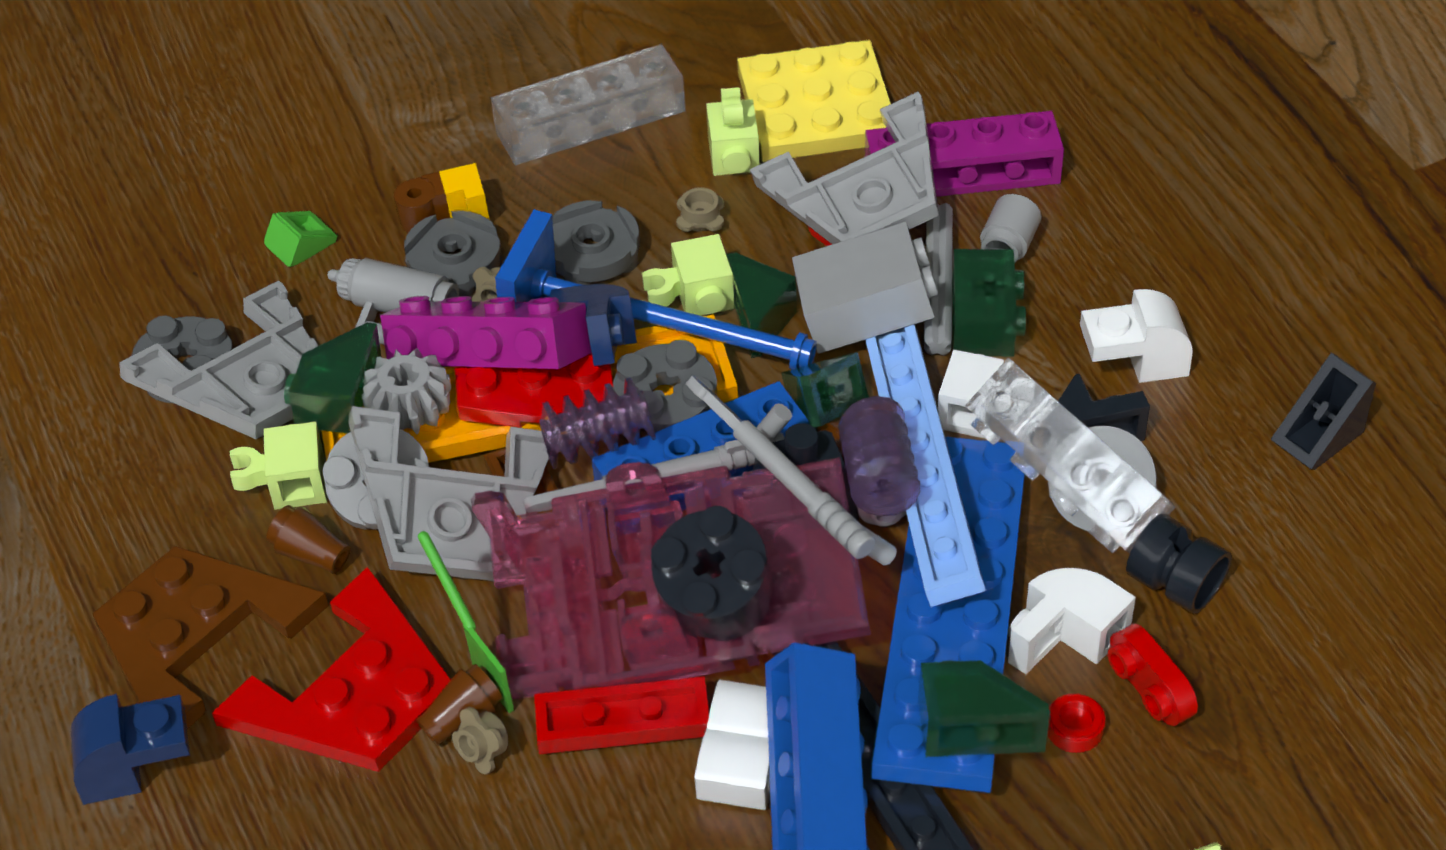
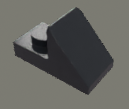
M1079 373L1076 374L1046 419L1042 452L1045 461H1051L1058 448L1070 436L1089 427H1116L1131 433L1140 441H1144L1150 405L1144 392L1113 395L1105 399L1092 401Z

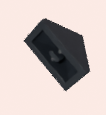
M1330 353L1271 440L1307 467L1316 470L1364 433L1376 382L1336 354Z

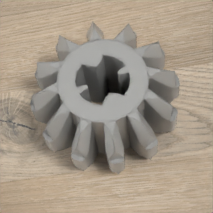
M418 348L409 355H402L396 349L393 358L377 357L375 368L364 371V393L362 394L364 407L400 412L399 429L411 428L418 435L421 425L427 424L437 427L439 415L449 412L450 390L452 389L450 377L446 374L445 368H441V363L438 362L436 355L424 357Z

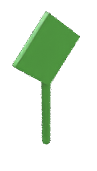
M421 531L418 534V539L463 624L472 665H478L488 675L503 696V700L500 701L508 713L513 712L514 707L505 669L475 632L476 624L432 539L426 531Z

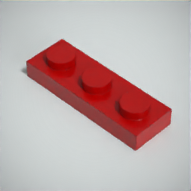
M705 676L534 694L539 754L704 737L709 719Z

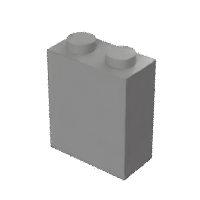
M906 222L792 257L803 314L812 339L817 341L816 350L818 354L935 318L929 298L938 296V291L930 269L927 253L922 238L912 240Z

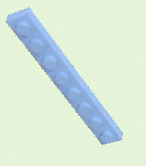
M913 324L865 339L929 604L933 607L984 592L986 589L916 326Z

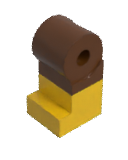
M476 163L421 175V177L401 183L394 191V201L400 226L407 233L417 223L427 217L436 215L437 221L452 218L451 211L474 212L489 219L485 194Z

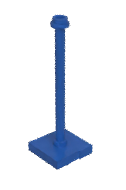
M535 209L532 211L495 277L497 297H514L515 302H528L537 298L550 297L551 289L582 285L556 278L552 214ZM630 297L633 319L790 360V370L799 371L800 368L810 370L813 364L817 341L808 339V334L799 332L796 339L792 340Z

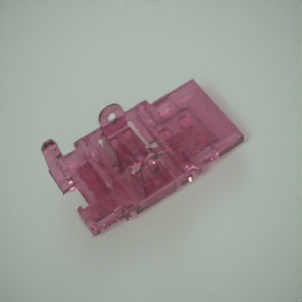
M840 457L797 465L821 491L828 492L850 513ZM640 462L626 463L608 472L605 476L606 488L553 498L551 500L552 512L541 514L537 511L517 515L505 494L489 490L475 493L471 498L472 511L490 539L494 585L497 589L521 584L524 586L529 636L508 639L505 634H500L495 638L497 660L506 671L512 700L524 698V696L526 698L533 697L537 693L559 691V687H564L565 690H577L596 685L604 687L690 678L736 669L735 660L746 658L749 667L760 665L759 655L767 654V649H770L771 653L781 652L793 642L801 644L809 642V645H817L871 635L859 560L855 559L848 550L808 513V508L767 468L744 472L743 476L733 478L727 466L662 477L658 468L651 464ZM628 480H641V482L625 484V482H627ZM684 493L687 515L705 510L711 506H722L731 511V513L748 521L763 540L774 574V588L769 602L770 607L761 623L749 633L730 641H716L715 638H705L706 657H703L701 637L697 636L696 638L687 635L673 609H665L652 577L651 549L654 543L660 539L667 528L678 519L684 517L680 502L671 501L669 495ZM605 507H607L611 548L624 579L619 580L611 588L601 590L600 578L613 576ZM713 573L710 576L714 579L720 575ZM625 591L646 592L648 600L646 605L628 608L625 600L620 599L617 600L618 612L616 609L604 611L603 602L614 600ZM623 653L631 669L629 671H625Z

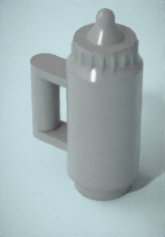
M355 258L347 259L342 264L340 270L332 269L327 274L329 280L337 283V293L340 297L352 301L356 306L363 307L355 327V337L383 345L382 325L374 322L378 311L386 313L400 307L399 300L407 297L429 296L430 301H442L459 296L458 285L450 283L446 276L370 258L362 260Z

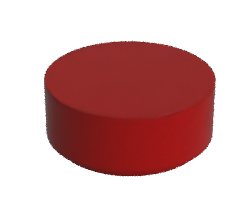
M1066 694L1058 697L1051 703L1047 712L1046 732L1050 741L1055 746L1067 752L1083 753L1095 748L1102 740L1105 727V713L1100 704L1094 699L1082 694Z

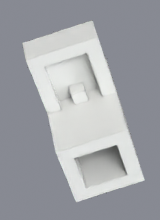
M1138 289L1133 291L1132 304L1081 311L1080 327L1092 362L1130 357L1139 383L1189 376L1193 352L1192 345L1178 308L1169 296L1154 290Z
M1061 568L1037 576L1029 582L1026 609L1022 610L1015 617L1009 627L1010 649L1008 663L1024 674H1027L1061 640L1097 665L1108 653V649L1111 648V635L1131 625L1136 597L1106 577L1085 569Z

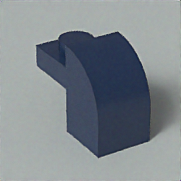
M590 284L551 289L550 297L558 298L559 302L585 303L586 323L594 366L615 363L618 345L637 343L630 296L627 289L610 284Z
M117 694L109 695L83 708L75 716L71 724L74 784L83 805L142 793L140 765L190 755L185 706L181 695L122 707Z

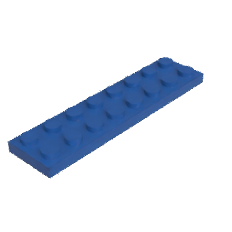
M945 437L986 591L931 607L925 593L910 526H908L872 762V779L991 793L1028 445Z

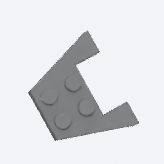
M918 91L880 109L883 123L896 143L810 183L806 182L788 151L750 169L755 185L831 244L849 240L902 222H906L908 229H911L939 216L925 108L921 94Z
M279 280L243 298L244 314L265 332L192 371L188 370L158 343L119 362L120 376L125 382L254 439L264 435V428L281 426L317 406L315 393L337 389L336 376L315 339L309 338L303 327L302 316L297 307L292 308L287 299V290Z
M352 406L348 423L389 569L437 575L418 539V534L421 531H426L432 539L450 576L498 581L526 516L523 500L534 495L557 441V433L510 427L506 435L504 477L406 465L397 462L400 412Z

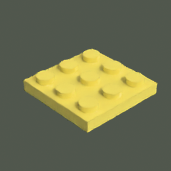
M870 40L737 58L738 75L745 100L753 99L759 136V153L762 162H767L788 151L792 158L865 148V130L886 128L880 109L891 103Z

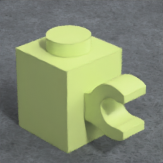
M740 87L721 89V102L706 103L708 140L713 176L751 173V168L760 165L759 136L753 99L741 100Z
M719 234L671 243L673 268H655L642 273L644 291L648 290V302L667 307L679 295L683 310L692 314L702 316L734 309L733 274Z
M316 421L264 428V454H260L251 447H238L230 451L233 468H245L243 470L230 471L234 490L245 491L267 484L274 510L282 509L287 505L299 507L327 503L325 480L323 477L325 456Z

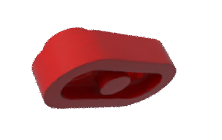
M1131 624L1111 635V648L1108 649L1107 655L1112 669L1120 678L1128 679L1140 693L1146 710L1155 720H1162L1170 726H1176L1197 714V698L1190 682L1142 626Z

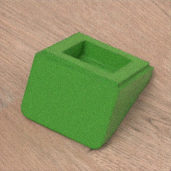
M311 211L278 212L272 214L264 238V244L285 265L291 267L300 264L334 244L338 236Z

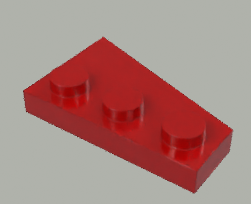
M592 352L560 369L455 368L457 406L460 420L517 428L523 427L528 422L553 425L556 433L574 435L576 429L600 431L602 439L620 441L611 365L594 366Z

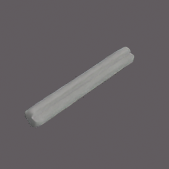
M947 203L937 204L939 216L926 221V253L938 296L929 298L935 318L924 321V350L930 355L938 353L943 356L951 351L953 209Z

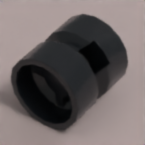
M1159 514L1145 527L1135 542L1127 560L1126 572L1129 576L1152 590L1165 587L1167 599L1188 612L1197 614L1207 606L1221 587L1231 566L1232 554L1206 537L1193 540L1191 528L1167 514Z

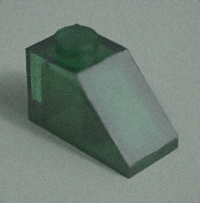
M364 323L302 354L296 373L288 375L284 388V400L286 404L291 405L294 424L316 421L318 430L340 433L351 432L348 420L352 406L365 408L362 394L364 393V371L374 369L377 357L382 358L376 323Z
M945 660L921 663L918 703L926 757L1045 752L1050 718L1048 703L981 660Z

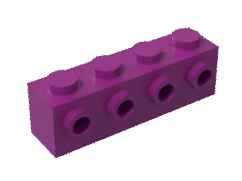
M1052 111L927 123L936 197L1061 183L1064 147ZM887 128L865 130V157L896 143Z
M413 296L399 300L400 307L380 315L386 359L393 358L396 349L402 355H409L418 348L424 357L436 355L441 366L560 369L591 353L585 303L559 302L556 297L537 298L528 302H515L514 297H497L485 301H472V298L469 296H458L442 301H430L429 296Z

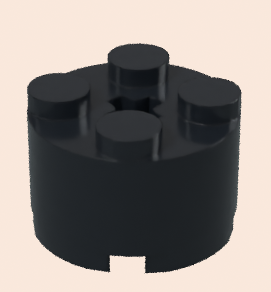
M711 506L705 510L693 512L678 519L654 543L651 549V570L655 587L668 616L685 634L696 638L700 636L715 638L716 641H730L749 633L765 618L773 593L774 574L761 536L744 518L731 513L725 507ZM717 573L720 576L713 579L710 575Z

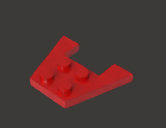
M366 567L330 601L333 614L364 634L293 702L251 675L212 712L216 726L379 772L421 730L416 719L428 709L451 679L370 569Z

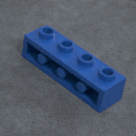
M780 381L725 403L742 421L749 420L755 427L758 426L775 404L785 405L791 411L792 418L781 431L784 437L787 429L792 425L799 423L810 425L809 420ZM710 409L592 458L594 481L601 480L604 475L714 450L716 446L724 445L726 442L737 439L733 436L734 430L718 414ZM746 465V467L738 469L732 468L730 471L721 473L718 470L609 497L605 494L598 497L624 536L640 528L651 527L660 520L687 508L700 506L708 499L736 487L747 486L750 484L754 465Z
M793 642L765 663L772 849L870 850L866 845L865 812L867 809V793L863 788L861 763L864 739L859 730L858 701L861 687L860 681L856 677L855 654Z

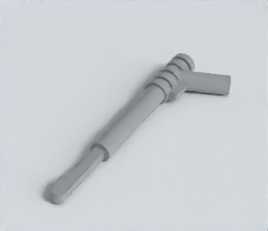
M694 375L690 377L686 385L695 395L702 399L734 430L733 436L808 508V513L848 550L855 559H862L868 555L882 565H888L893 561L897 551L895 546L861 525L828 492L821 491L749 420L742 421L701 380Z
M775 404L756 428L770 442L785 440L781 431L791 420L792 413L785 405ZM738 440L726 442L724 445L714 447V450L602 476L601 480L529 496L523 500V503L528 513L549 511L557 505L603 494L609 497L718 470L721 473L730 471L732 468L738 469L746 467V465L751 466L754 465L755 457Z

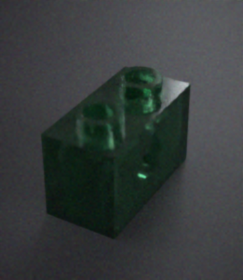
M954 249L952 275L953 350L985 356L1014 357L1016 336H1025L1026 307L1016 306V300H1023L1024 270H1015L1014 249Z

